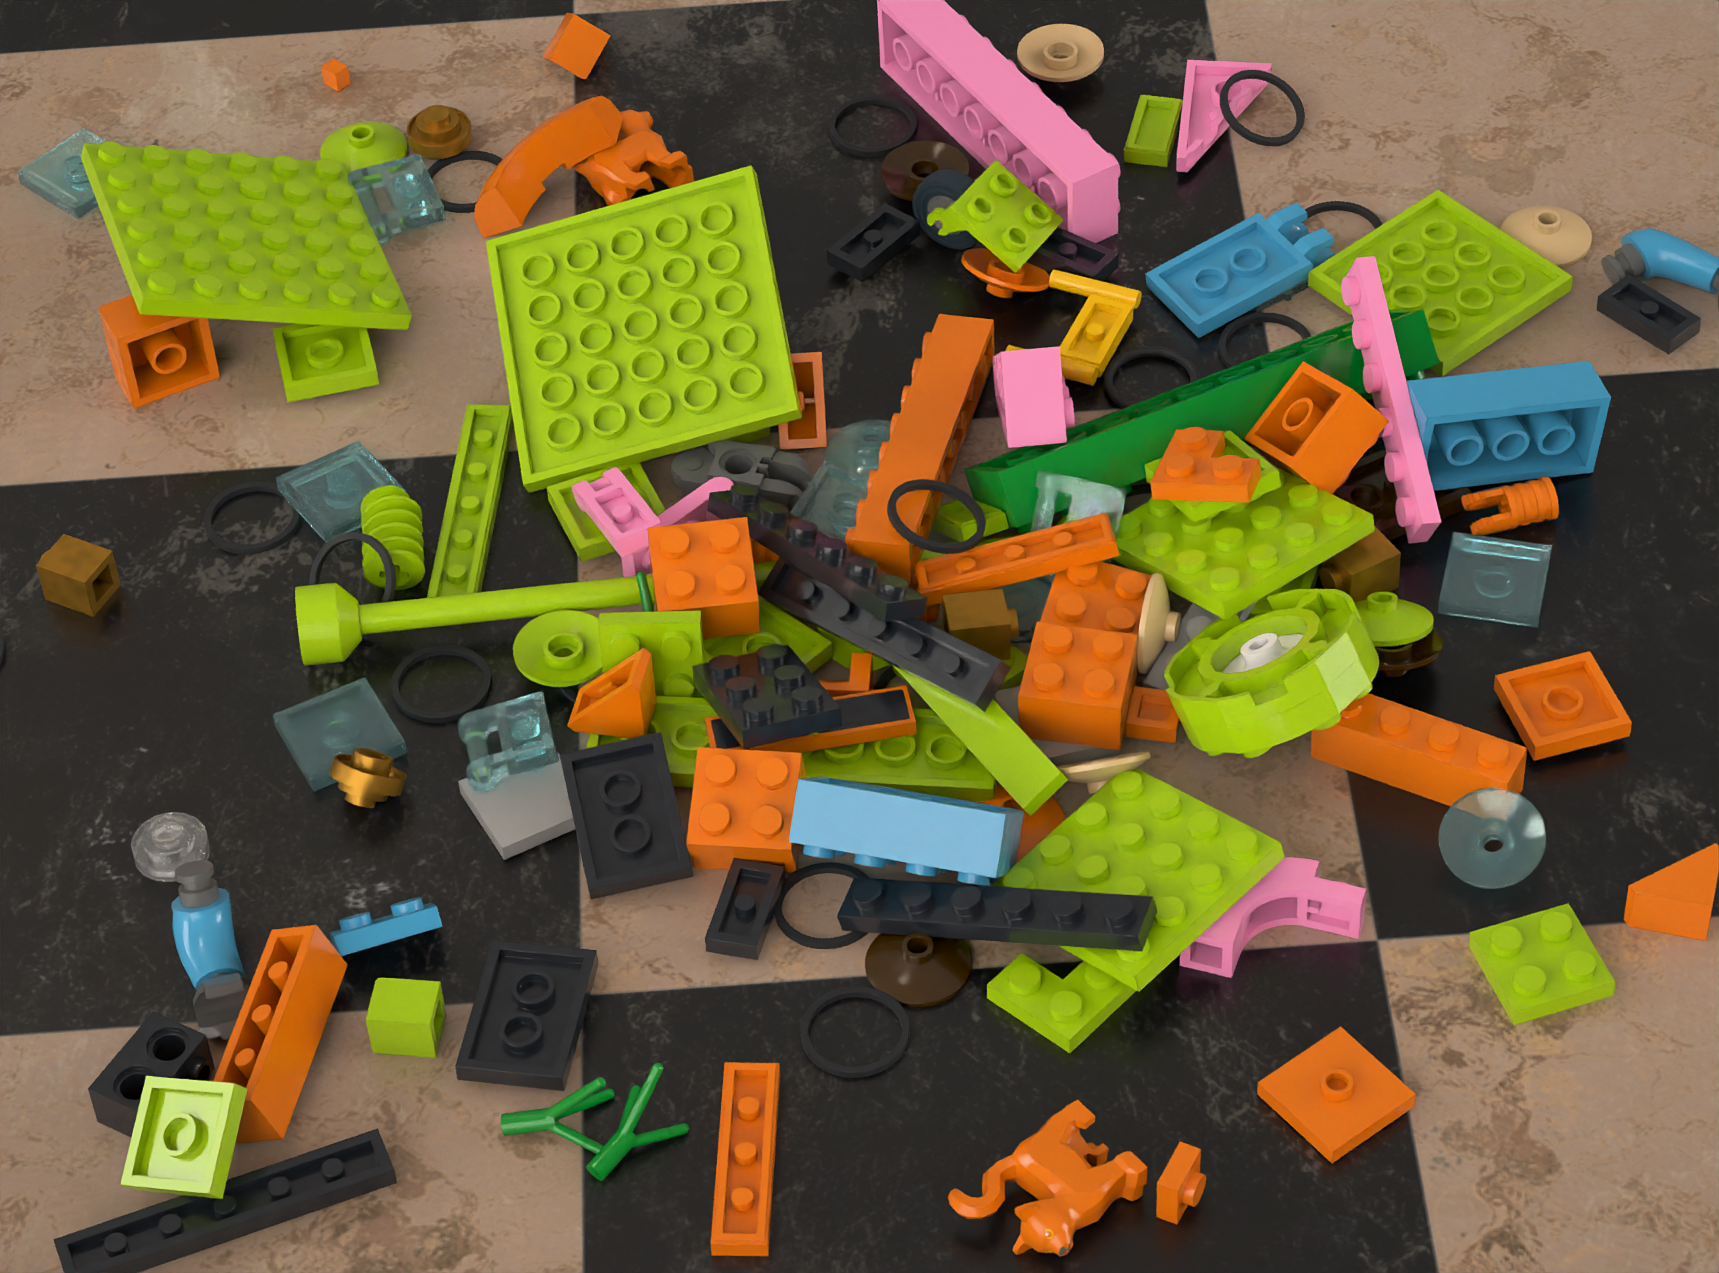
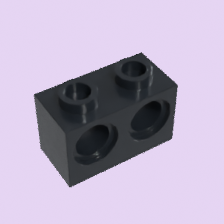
M153 1011L89 1086L88 1091L97 1122L132 1137L146 1076L209 1081L215 1067L207 1036Z

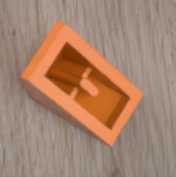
M822 352L792 353L791 359L803 418L778 425L779 449L827 447Z
M642 648L580 688L567 726L575 732L623 738L647 735L657 704L651 653Z
M1715 843L1629 885L1624 913V921L1631 928L1707 941L1719 874V846Z

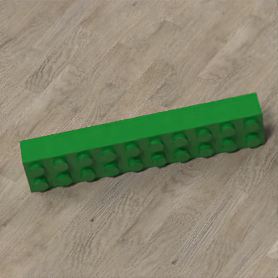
M1389 310L1406 382L1422 379L1425 377L1424 369L1440 364L1424 310ZM1354 320L1066 430V443L1023 446L964 469L973 499L1005 512L1009 528L1003 531L1017 528L1018 533H1024L1046 525L1045 517L1059 511L1062 516L1084 511L1090 507L1088 500L1103 495L1104 499H1112L1131 492V483L1146 478L1144 464L1163 457L1176 429L1184 430L1190 427H1200L1205 430L1226 432L1230 430L1248 446H1251L1244 439L1303 361L1352 388L1363 399L1373 398L1372 393H1367L1363 383V368L1365 364L1361 349H1356L1353 343L1352 325Z

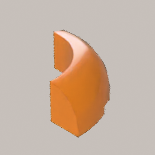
M601 95L571 106L535 128L511 149L484 184L475 204L474 219L484 238L523 226L529 210L546 190L542 182L558 167L562 165L564 169H570L587 157L616 145L623 116L611 100Z

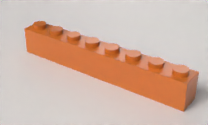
M939 314L932 332L926 331L922 345V358H915L913 363L911 386L905 385L902 391L901 412L894 413L891 419L890 440L883 441L881 444L878 470L872 469L869 474L868 496L866 499L860 498L856 511L855 528H848L846 532L845 543L849 550L861 557L876 561L878 568L892 576H898L907 580L908 585H911L915 575L914 563L920 562L924 549L910 543L894 529L887 514L888 501L892 492L899 485L908 481L929 479L949 483L992 367V357L995 356L994 320ZM934 490L907 492L896 501L898 516L911 531L928 539L945 493Z

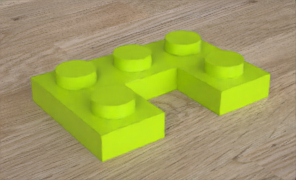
M1021 953L987 984V999L1068 1053H1071L1137 990L1086 961L1080 963L1068 976L1061 979Z

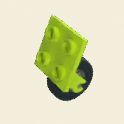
M997 160L975 180L955 170H938L927 176L917 187L912 201L915 218L920 221V227L934 241L951 249H966L979 241L1015 273L1064 221L1059 214Z

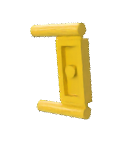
M1054 269L1049 278L1050 288L1088 297L1060 345L1062 376L1068 380L1093 386L1097 377L1100 378L1133 321V310L1139 307L1142 292ZM1008 345L1006 351L1026 349Z

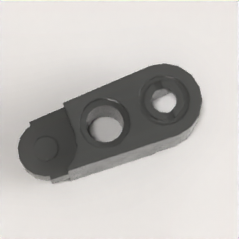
M720 440L709 443L708 448L695 447V449L682 451L672 460L673 482L684 494H690L710 479L726 477L734 485L743 484L757 488L761 496L771 502L785 505L788 507V512L800 520L809 516L815 508V487L811 469L803 457L794 453L776 451V447Z

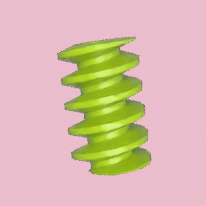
M395 485L381 486L371 490L363 498L360 505L362 516L361 533L377 539L389 552L396 573L395 590H405L414 587L422 581L425 574L421 507L415 500L410 499L404 489ZM362 541L363 576L373 586L385 589L386 574L383 562L379 554L369 544Z

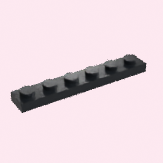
M737 484L731 486L730 490L710 492L707 511L721 520L747 517L750 538L880 620L886 622L924 616L927 597L909 587L907 580L898 576H892L878 568L876 561L861 557L847 548L845 542L830 538L818 531L816 524L800 520L789 513L788 507L785 505L771 502L761 496L757 488Z
M779 557L758 592V595L777 607L983 712L988 708L1011 669L1002 660L918 618L884 622L782 557Z
M854 877L837 918L842 931L899 935L923 933L929 937L1142 952L1157 914V909L1153 896Z
M377 1128L228 1179L223 1199L181 1195L53 1240L64 1273H139L396 1184L397 1180L394 1167Z

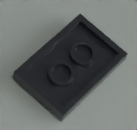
M765 645L760 647L757 652L739 656L720 655L712 658L708 663L692 666L694 685L743 749L842 727L840 706L789 645Z
M661 732L560 754L591 900L694 876Z
M492 940L455 1065L457 1079L565 1091L598 968L597 950Z

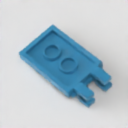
M1296 202L1274 212L1267 220L1260 213H1257L1145 273L1146 286L1200 338L1307 280L1309 271L1335 255L1328 248L1334 245V237L1325 228L1308 234V228L1301 223L1308 219L1307 212Z

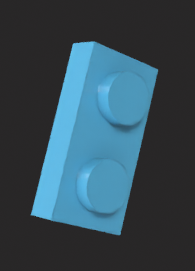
M421 897L412 898L391 905V915L374 920L371 919L370 912L339 920L341 929L329 932L334 948L343 956L443 927L438 908L433 903L423 905Z

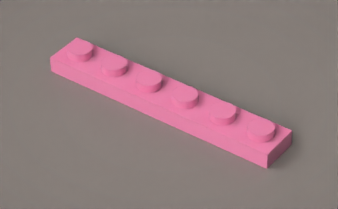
M1375 256L1356 258L1346 277L1342 280V298L1345 305L1351 307L1354 319L1352 325L1353 343L1356 349H1361L1365 364L1363 368L1365 390L1367 393H1372L1375 409L1389 420L1380 432L1379 437H1383L1387 453L1384 461L1387 479L1390 482H1394L1397 494L1395 511L1398 524L1401 527H1405L1408 543L1427 542L1441 523V518Z

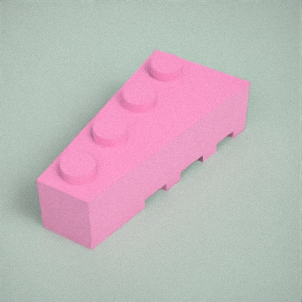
M1060 346L1004 351L993 356L995 401L1008 448L1066 443V427H1074L1075 421L1073 400L1069 396L1068 386L1065 385V378L1062 376Z

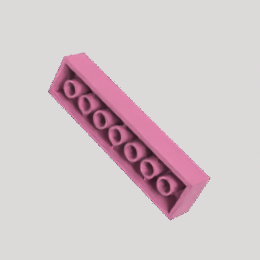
M877 0L880 67L985 169L995 160L1001 163L1064 219L1058 226L1059 228L1094 243L1118 233V213L1121 208L1118 199V178L1121 171L1114 155L1107 153L1092 139L1087 130L1081 129L1071 120L1061 106H1056L1035 82H1031L1017 69L1012 60L1006 59L993 47L987 37H982L969 24L968 20L952 9L945 0Z

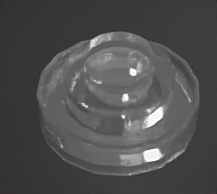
M179 812L156 815L145 821L136 830L131 842L136 868L144 876L156 881H176L175 869L191 861H207L210 852L205 826L198 818Z

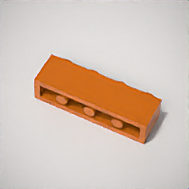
M1369 693L1360 699L1353 700L1341 712L1342 717L1334 726L1324 730H1312L1310 757L1502 825L1505 823L1523 790L1527 747Z
M317 925L271 930L214 1077V1082L235 1083L248 1089L237 1133V1143L284 1139L348 964Z

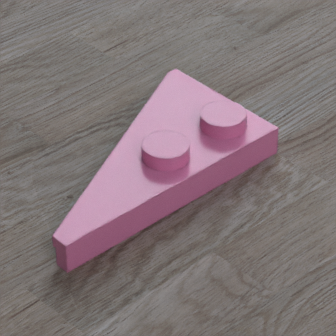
M1187 60L1177 149V172H1188L1230 126L1220 108V93L1226 81L1235 73L1244 70H1260L1271 73L1272 63ZM1244 79L1230 87L1228 103L1236 119L1269 84L1268 82L1259 79Z

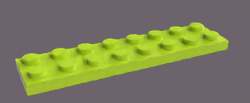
M656 696L657 704L647 735L661 732L673 787L693 788L697 748H710L705 718L718 715L705 698ZM913 708L917 734L802 753L807 778L825 776L972 802L994 799L996 788L995 777L933 709ZM589 733L586 749L631 738Z

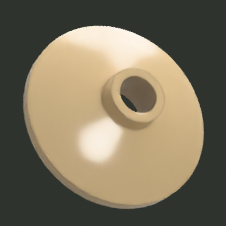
M1051 24L1034 29L1021 39L1017 48V59L1023 70L1031 76L1051 82H1068L1084 78L1097 70L1104 58V47L1100 38L1092 31L1072 24Z
M1532 206L1520 209L1508 216L1500 230L1559 268L1571 266L1582 260L1589 252L1592 242L1591 230L1580 216L1555 206Z
M1154 573L1149 581L1139 624L1137 667L1139 673L1148 674L1162 653L1166 641L1176 643L1180 630L1181 613L1170 610L1167 585L1163 575L1159 573Z
M1150 751L1136 752L1057 766V768L1069 779V782L1086 783L1088 793L1093 794L1117 774L1124 771H1132L1143 765L1151 758Z

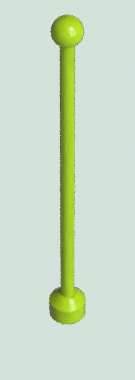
M1085 511L1069 514L1063 517L1056 526L1095 516L1096 514ZM1015 536L981 539L975 547ZM924 549L920 561L946 554ZM1110 559L1102 560L1101 562L1108 563ZM777 561L753 563L757 592H759ZM647 574L646 577L652 602L655 604L652 574ZM636 576L359 605L358 600L336 582L295 587L298 634L304 666L345 662L362 641V635L533 617L560 610L590 611L642 605Z

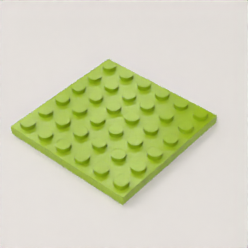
M103 142L101 144L84 143L81 160L139 314L408 330L412 314L343 163H337L330 159H319L317 161L298 160L284 155L273 158L252 156L244 152L222 154L210 153L203 149H190L189 151L172 150L157 145L134 147L122 146L115 142Z
M752 165L486 241L522 481L529 493L604 468L644 462L803 418L758 178Z

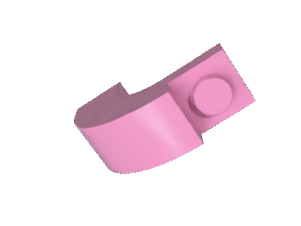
M1284 858L1180 954V966L1232 978L1240 954L1248 941L1266 929L1283 925L1305 926L1359 939L1364 925L1366 889L1341 881L1319 878L1320 861L1306 858Z

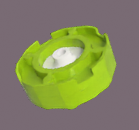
M1295 589L1267 597L1272 608L1271 610L1242 622L1238 613L1227 620L1219 618L1206 626L1179 650L1165 669L1164 677L1169 685V688L1165 690L1192 745L1202 751H1206L1210 756L1223 753H1243L1246 758H1254L1266 753L1272 746L1292 740L1313 729L1324 730L1337 724L1342 717L1341 712L1353 700L1364 697L1372 690L1373 686L1371 683L1379 667L1377 651L1350 595L1338 589Z

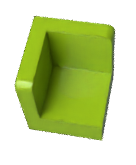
M378 978L375 981L366 1016L369 1039L374 1053L437 1057L447 1016L440 981Z

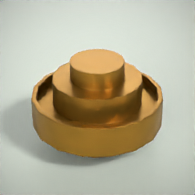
M444 105L429 106L414 115L407 124L408 144L414 153L425 158L444 159L458 155L472 141L470 119L466 113L457 108Z
M361 747L354 748L352 754H335L329 775L339 782L338 788L346 792V801L366 808H374L376 801H387L388 796L401 795L407 776L403 771L392 766L394 759L391 756Z

